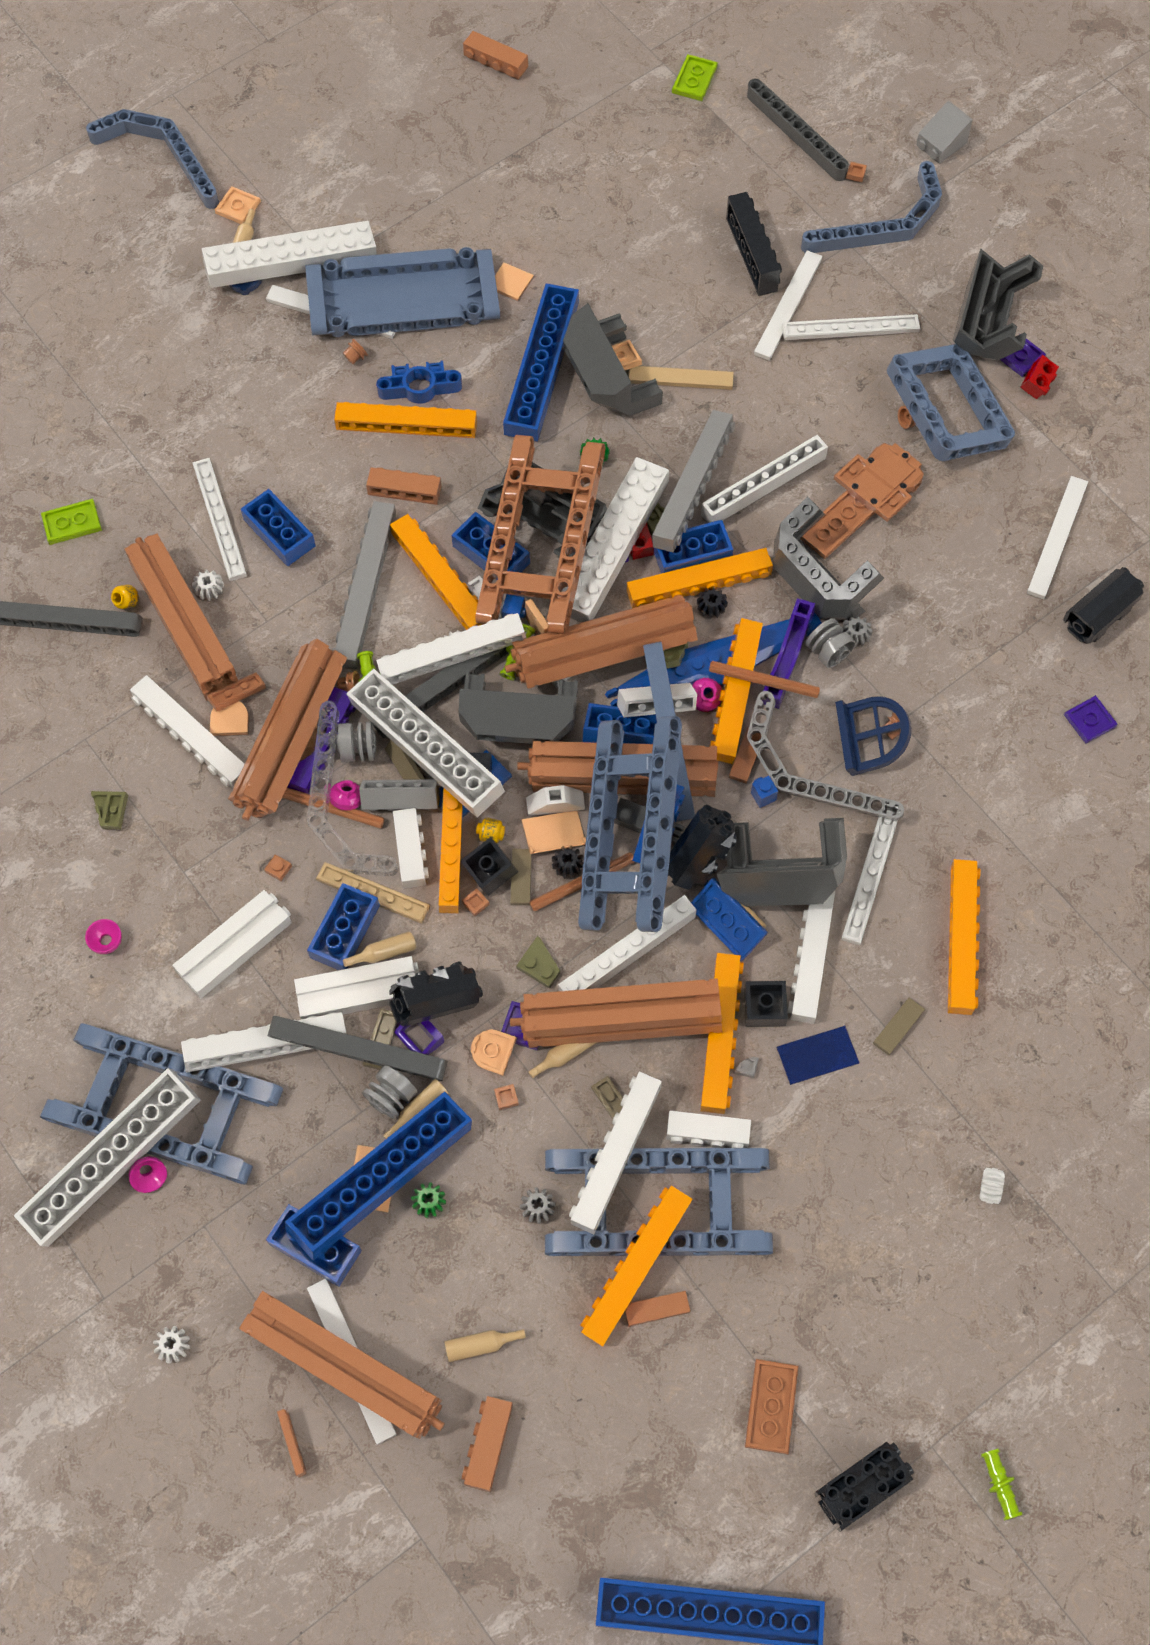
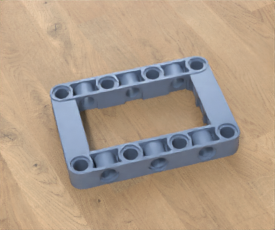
M954 344L896 354L887 367V374L937 460L947 461L1007 448L1015 436V431L969 352ZM949 369L984 430L980 429L972 433L965 432L957 436L951 435L943 424L944 421L937 408L931 403L928 397L929 394L921 380L916 375Z

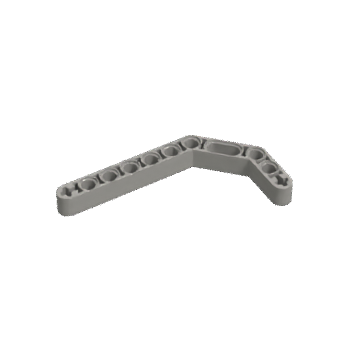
M763 691L758 695L747 738L780 792L895 821L900 820L904 816V807L898 801L788 774L767 739L775 707L774 696L769 691ZM766 697H768L769 700L771 701V702H767V703H766V707H765V708H766L767 711L763 710V708H764V703H763V701H762V700H766ZM759 715L766 716L764 723L756 721ZM760 733L761 739L757 742L752 741V735ZM764 749L771 750L779 763V768L776 771L769 770L762 759L761 752ZM786 778L789 781L788 785L784 788L778 785L779 781ZM800 783L807 785V789L804 792L797 791V786ZM824 788L826 793L824 796L818 797L815 795L816 790ZM838 792L845 795L844 799L840 802L834 800V795ZM861 797L863 804L855 806L853 805V799ZM874 802L882 804V808L879 811H874L871 808ZM885 804H888L889 809L898 807L901 812L893 815L892 811L887 810V814H885Z

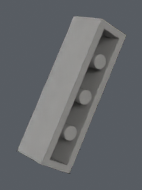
M435 779L362 780L359 789L362 810L375 811L387 809L393 811L411 808L433 810L438 809L440 801L439 784Z

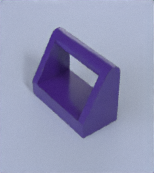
M429 1020L417 1023L432 1039V1042L423 1052L404 1032L409 1026L403 1027L400 1025L394 1033L410 1051L430 1055L444 1043L443 1035Z

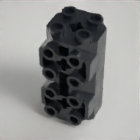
M1125 567L1115 569L1066 612L1063 621L1064 623L1068 622L1067 629L1069 633L1085 644L1099 640L1115 621L1124 618L1141 599L1144 593L1142 589L1144 588L1143 582L1133 576Z
M704 805L703 808L697 811L670 851L668 876L673 879L671 882L675 886L687 890L698 885L705 887L712 873L714 874L717 871L718 863L715 862L716 859L725 860L731 847H734L737 836L734 835L735 824L731 820L729 812L713 808L710 805Z
M458 961L451 964L450 967L444 968V966H439L433 969V974L430 975L424 970L416 973L415 976L409 977V975L399 977L397 979L398 983L393 984L389 990V995L393 994V999L389 1000V1005L394 1019L397 1022H403L401 1026L405 1027L474 1008L479 1003V998L483 996V991L476 980L475 970L463 966L462 962Z
M885 1442L814 1493L815 1497L820 1496L821 1500L818 1503L833 1525L839 1524L840 1527L837 1528L839 1532L913 1480L911 1475L914 1474V1470L908 1462H903L899 1456L901 1452L894 1442L892 1444Z

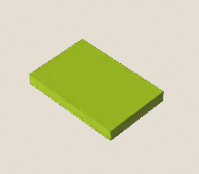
M687 54L673 85L672 93L703 101L717 69L718 62Z
M93 499L41 513L49 545L102 531Z

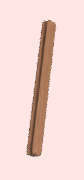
M711 661L709 671L814 698H817L820 692V688L817 686L720 662Z
M286 788L282 797L377 828H382L384 824L383 817L357 809L341 810L334 807L329 800L294 789Z
M629 852L610 861L609 872H616L634 863L635 861H632L633 854ZM582 876L531 900L530 906L532 910L537 911L582 889Z

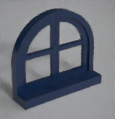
M881 696L869 697L848 704L843 700L835 702L845 768L851 776L886 767L895 762L905 752L911 739L912 727L907 712L899 703ZM877 707L891 710L897 715L900 722L880 727ZM873 708L876 729L857 734L854 713ZM901 729L898 742L891 751L885 754L882 734ZM877 736L881 757L861 762L858 741Z

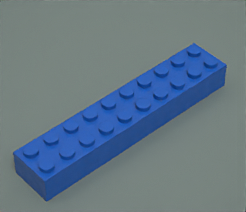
M545 284L503 421L504 435L515 437V435L533 436L534 441L538 442L565 352L563 339L570 319L578 308L579 289Z
M443 1092L285 1221L286 1231L314 1261L471 1130L472 1119L446 1092Z
M600 1578L596 1627L762 1645H823L825 1602Z

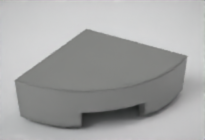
M750 1057L743 1060L736 1066L734 1073L754 1079L759 1058Z

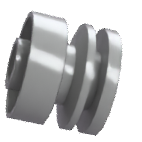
M833 618L819 625L809 635L806 645L809 649H812L814 654H819V660L827 668H832L842 662L853 651L856 642L847 632H843V627Z
M359 722L357 731H354L352 723L338 725L337 750L340 753L342 763L355 762L356 753H359L361 761H365V753H368L369 761L375 760L377 746L372 722H366V730H363V724Z
M383 1065L375 1076L380 1085L370 1082L368 1084L370 1089H364L362 1094L377 1111L396 1119L399 1115L396 1109L399 1111L404 1109L399 1099L409 1102L417 1090L402 1073Z

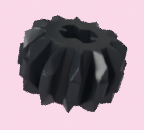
M706 587L705 592H700L697 599L698 611H702L703 616L708 614L710 619L712 615L718 618L720 613L724 614L725 608L728 606L726 594H722L721 589L715 591V587L712 590Z
M570 845L569 849L562 846V851H555L556 856H552L551 859L553 862L552 869H557V876L563 873V878L565 879L569 874L573 878L574 873H581L580 868H583L584 862L582 861L584 856L579 854V849L573 851V847Z

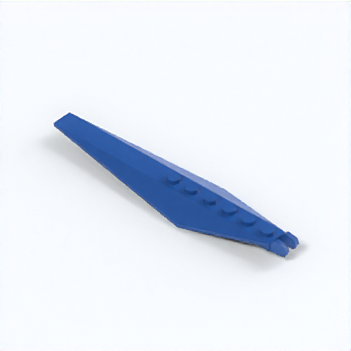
M815 613L806 637L822 624ZM790 619L762 627L754 667L780 652ZM736 635L685 649V655L681 659L680 666L667 668L670 685L691 683L692 685L699 679L710 678L722 686L724 675L710 672L711 661L727 663L728 657L732 656V651H729L731 641L735 640ZM646 669L618 686V688L615 687L605 693L606 697L610 699L618 696L619 689L649 687L648 670ZM705 688L703 694L706 695L712 690ZM618 698L614 699L610 705L618 707Z

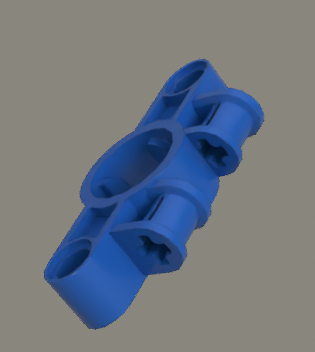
M443 360L437 363L426 362V367L415 366L410 369L409 364L396 367L391 365L392 376L380 377L376 382L378 396L381 399L407 398L409 401L417 404L429 402L435 395L457 393L462 389L461 373L457 370L444 371ZM424 379L430 382V386L424 390L417 391L409 388V384L414 380Z

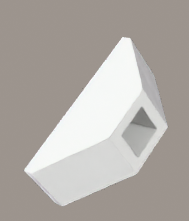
M565 785L544 787L526 797L528 816L585 810L583 791Z

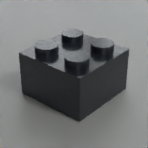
M492 837L488 838L460 860L479 887L488 896L518 873V870Z
M746 981L744 987L746 1027L786 1026L788 1020L786 981Z

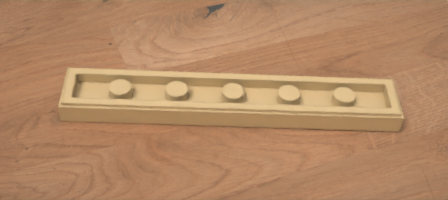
M637 366L629 370V379L631 384H642L656 378L657 384L662 386L732 390L734 372Z
M324 862L316 878L317 881L338 890L342 883L378 897L380 907L421 924L430 908V905L326 862Z

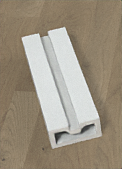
M263 890L172 965L178 975L200 999L292 923L289 917L291 916L290 912L286 907L283 906L281 908L277 905L279 901L272 893L268 894Z
M412 956L294 979L300 1018L302 1020L311 1016L327 1015L332 1012H342V1015L389 1006V1000L393 999V994L389 995L391 986L398 983L397 979L401 976H415L419 972L417 962L413 963Z

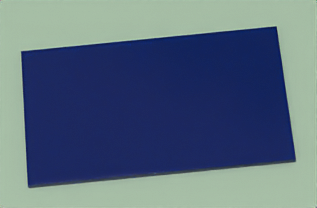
M846 1026L776 1047L790 1085L859 1064Z

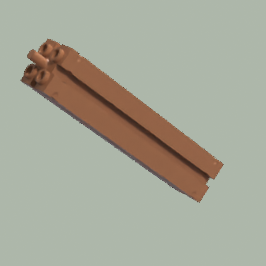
M158 533L147 536L144 541L141 537L135 539L136 543L124 549L131 567L205 700L208 701L207 695L238 681L235 669Z
M678 595L672 599L660 600L569 626L568 630H565V634L547 632L523 639L522 641L512 642L513 649L510 651L516 663L504 666L506 673L515 671L521 684L524 683L529 689L536 685H543L645 656L643 648L645 644L661 641L663 650L686 644L687 642L697 641L696 627L693 624L692 606L685 602L681 595Z
M317 638L310 641L309 644L307 643L300 647L299 654L296 656L233 787V792L230 793L228 798L233 802L234 806L241 809L246 807L242 815V819L249 821L251 816L261 818L276 812L278 803L286 791L343 669L342 666L347 660L346 656L336 650H330L327 644Z
M533 741V748H529L530 762H518L517 769L528 770L529 785H532L533 792H537L544 787L565 785L581 790L583 793H591L597 743ZM623 743L622 755L652 753L653 744ZM682 745L691 796L706 795L707 797H715L717 746ZM635 775V777L621 776L620 780H618L617 794L647 795L649 777Z
M718 978L708 981L693 980L546 992L535 995L523 994L524 1002H520L522 1018H510V1027L521 1026L524 1041H528L529 1048L722 1032Z
M262 1291L253 1305V1310L250 1314H247L241 1324L240 1330L418 1439L421 1436L425 1437L431 1426L439 1431L443 1429L445 1423L436 1418L442 1408L440 1404L442 1402L441 1399L266 1292Z

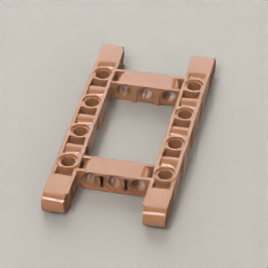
M515 435L475 619L480 624H486L490 620H498L503 594L551 599L546 620L548 621V632L565 634V630H568L577 591L605 456V444L587 442L585 447H583L578 472L531 468L535 451L533 436ZM528 489L541 490V492L553 491L559 494H573L556 577L507 571L514 550L517 526L519 527L522 513L523 495ZM583 517L581 521L576 522L578 518ZM572 552H576L574 556L569 557ZM568 587L565 592H561L563 588Z

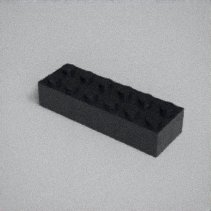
M748 192L728 196L726 220L758 296L778 292L782 267L780 263H777L775 250L771 248L770 238L766 237L764 224L760 223L759 213L754 209L753 199L749 197Z

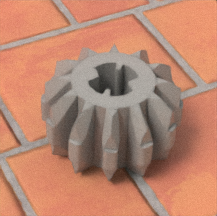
M859 615L856 619L850 616L849 620L843 622V632H847L855 640V647L858 643L863 646L865 642H869L870 636L873 633L871 623H866V617L861 620Z
M536 1187L534 1194L528 1190V1197L522 1196L521 1200L524 1203L520 1205V1209L525 1210L522 1215L523 1217L529 1216V1222H533L534 1218H537V1224H540L542 1217L545 1221H548L547 1214H554V1211L551 1209L555 1207V1202L551 1201L553 1195L549 1194L546 1196V1189L539 1193V1189ZM541 1202V1207L534 1209V1204Z

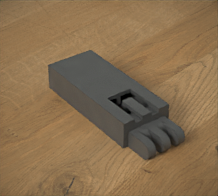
M620 797L614 823L641 833L646 807ZM674 823L673 826L675 831L674 837L671 839L672 844H676L677 838H680L681 832L685 829L683 825Z

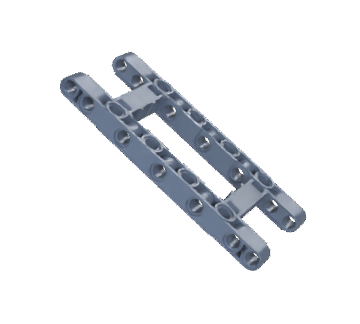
M678 716L660 717L657 720L654 730L653 750L649 754L622 755L624 730L621 722L611 720L602 721L599 724L578 924L582 930L601 929L603 923H605L607 894H638L635 919L638 929L641 932H658L662 928L682 722ZM635 775L649 777L640 872H609L614 842V819L616 818L618 803V780H620L621 776L635 777Z
M80 1024L73 1041L82 1045L84 1049L105 1055L83 1108L57 1099H47L40 1118L96 1137L113 1121V1119L106 1116L129 1063L159 1073H163L169 1068L174 1070L184 1081L219 1091L215 1104L211 1106L212 1111L207 1123H204V1131L199 1143L191 1145L181 1142L179 1138L165 1134L146 1154L239 1184H247L253 1166L243 1162V1159L220 1152L240 1099L267 1107H276L283 1092L281 1086L221 1066L203 1069L198 1074L192 1075V1072L186 1073L183 1054L91 1025ZM121 1045H126L124 1050L118 1051ZM163 1057L161 1062L155 1063L156 1058ZM233 1080H238V1084L236 1086H229L230 1082H232ZM94 1119L92 1125L86 1126L88 1120ZM170 1143L167 1150L161 1151L162 1145ZM208 1156L204 1163H199L200 1157Z
M633 1148L622 1174L709 1173V1232L674 1230L658 1256L773 1254V1234L764 1232V1230H732L730 1173H760V1171L769 1170V1149ZM599 1149L546 1150L545 1170L555 1172V1174H585L586 1187L589 1181L586 1179L591 1167L595 1168L596 1166L591 1164L590 1160L596 1158ZM638 1157L642 1160V1163L634 1165L631 1160ZM675 1157H680L683 1163L677 1165L672 1160ZM721 1157L724 1163L716 1164L714 1158ZM605 1210L594 1235L587 1231H554V1233L546 1234L545 1255L627 1256L626 1249L631 1241L633 1242L635 1239H638L639 1235L636 1234L637 1231L608 1233L606 1231ZM598 1239L602 1244L600 1247L594 1248L590 1245L591 1241ZM682 1239L685 1242V1246L677 1247L674 1241ZM724 1239L727 1245L719 1247L716 1244V1240Z

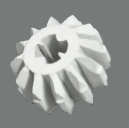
M206 569L205 573L199 572V577L194 576L192 587L195 595L200 596V599L204 600L207 597L210 601L211 597L217 599V594H222L224 583L221 576L216 574L214 570L209 573Z
M986 1168L984 1170L980 1189L981 1201L989 1204H999L1005 1178L1003 1171L996 1168Z
M173 1326L170 1332L169 1328L165 1327L164 1335L160 1332L157 1333L160 1340L153 1341V1344L158 1346L154 1349V1353L159 1354L158 1359L161 1361L166 1358L168 1364L172 1362V1359L178 1363L180 1361L179 1355L187 1356L183 1350L190 1349V1345L185 1344L190 1338L189 1336H184L185 1331L183 1329L178 1331V1328ZM173 1340L175 1342L173 1344L174 1348L170 1349L168 1346H170V1341Z

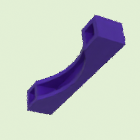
M797 598L783 644L770 675L790 680L814 615L815 603ZM765 685L763 691H769L773 694L775 699L774 708L779 709L786 690ZM766 697V700H762L764 705L767 702H771L768 697Z
M336 687L333 688L326 703L329 720L325 736L318 748L298 763L287 788L310 794L311 791L315 790L316 780L319 775L323 774L327 759L330 760L332 757L333 747L337 744L338 725L349 723L351 712L354 713L356 710L346 694L347 691Z

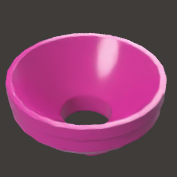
M702 678L692 684L697 693V710L710 712L720 705L719 697L722 688L715 680ZM705 688H710L713 691L712 698L709 699L704 696L703 691Z
M350 780L334 784L329 793L331 804L341 810L358 808L361 805L360 785ZM344 786H349L352 788V790L343 791L341 788Z
M109 919L95 921L88 927L85 934L86 944L97 954H108L115 951L122 940L121 929L114 921ZM110 936L112 938L111 942L108 945H102V937Z
M143 1157L137 1160L129 1170L131 1186L136 1191L142 1193H150L159 1189L167 1178V1169L164 1163L156 1157ZM149 1165L151 1170L148 1173H140L142 1166Z

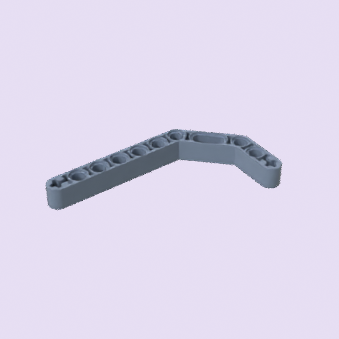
M122 109L90 122L86 126L90 142L94 145L104 143L125 133L164 140L205 207L213 209L218 206L219 200L215 187L173 120Z
M924 161L920 164L917 180L922 197L905 218L809 230L802 235L801 250L804 253L806 251L818 253L913 239L940 205L942 190L934 164L930 161ZM920 210H926L922 217H915Z
M662 642L645 644L643 648L656 719L676 716ZM681 740L677 784L685 787L683 794L686 796L682 806L679 807L680 815L677 822L690 820L695 816Z

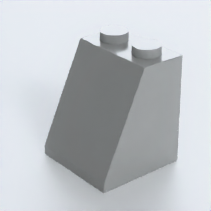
M948 101L919 132L916 145L940 164L967 143L973 119Z

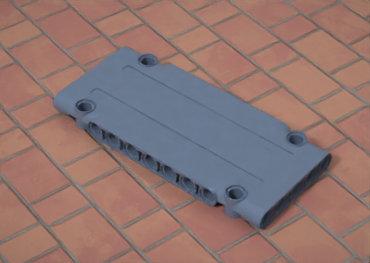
M464 247L460 249L459 253H456L454 249H437L347 257L342 259L340 264L334 259H328L323 265H305L312 336L332 334L334 337H341L345 333L359 336L381 334L389 331L403 332L462 326L465 322L476 325L481 320L500 319L491 249L476 250L474 252L471 248Z

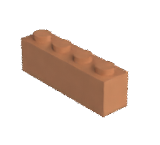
M472 31L463 43L464 56L505 73L510 77L519 80L528 68L527 54L475 31Z
M380 467L370 468L366 484L368 495L438 505L442 488L441 478L435 475L428 476L415 472L407 473L400 470H386Z
M487 1396L486 1401L481 1402L479 1414H482L480 1423L476 1422L473 1433L476 1436L475 1444H470L467 1457L471 1458L468 1467H464L461 1478L465 1480V1486L491 1492L513 1408L512 1402Z

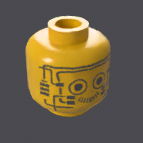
M132 585L116 586L111 593V600L114 606L119 609L132 608L138 603L139 595L136 588Z
M487 817L483 819L482 823L478 822L476 834H479L481 842H485L488 838L492 837L498 843L504 838L505 826H503L500 820Z

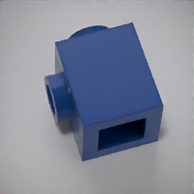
M506 594L501 612L502 618L508 614L516 613L519 614L520 620L525 618V597Z
M770 776L760 777L752 783L751 795L759 808H762L777 800L778 790Z

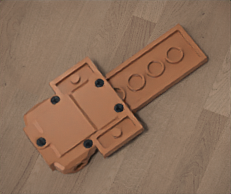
M886 443L881 444L872 451L866 460L857 454L834 475V480L843 486L846 491L823 511L825 515L800 540L826 559L875 513L888 522L911 501L912 496L908 493L915 492L921 485L924 475L921 470L922 464L896 443L892 446Z

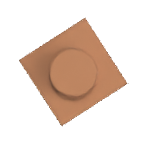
M851 162L846 179L862 182L867 165Z
M275 854L264 870L267 874L282 881L292 865Z
M477 888L462 899V903L474 917L490 905L489 901Z
M514 1084L494 1089L499 1110L519 1105Z

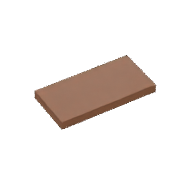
M759 1359L755 1360L745 1448L788 1455L798 1366Z

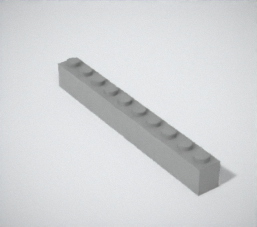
M716 410L712 411L652 535L654 548L674 552L676 546L680 545L682 534L687 531L688 521L693 518L694 508L698 507L700 496L705 493L706 483L711 480L712 470L716 469L718 458L722 457L724 445L728 444L729 434L734 431L735 422H733V414Z
M373 501L372 508L368 510L369 521L365 523V536L360 541L361 552L357 554V567L352 572L353 583L348 588L349 599L345 600V614L340 619L341 630L336 634L337 645L332 650H336L347 657L345 664L342 666L345 668H358L359 659H357V654L362 652L391 537L390 524L395 521L396 517L395 504Z

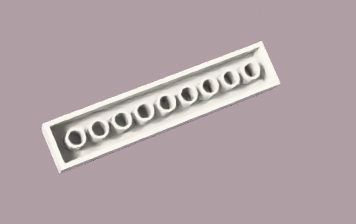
M369 221L201 248L210 288L306 272L305 265H323L328 259H334L340 264L341 260L347 257L376 255V245Z
M635 458L585 548L571 613L572 619L586 622L595 618L629 556L633 545H635L669 482L668 469L641 458ZM568 587L563 588L561 592H565Z
M375 669L370 671L346 693L355 708L477 818L505 792L500 780Z
M167 1068L30 1199L14 1217L40 1246L49 1247L118 1181L137 1160L144 1156L197 1105L201 1099L174 1070Z

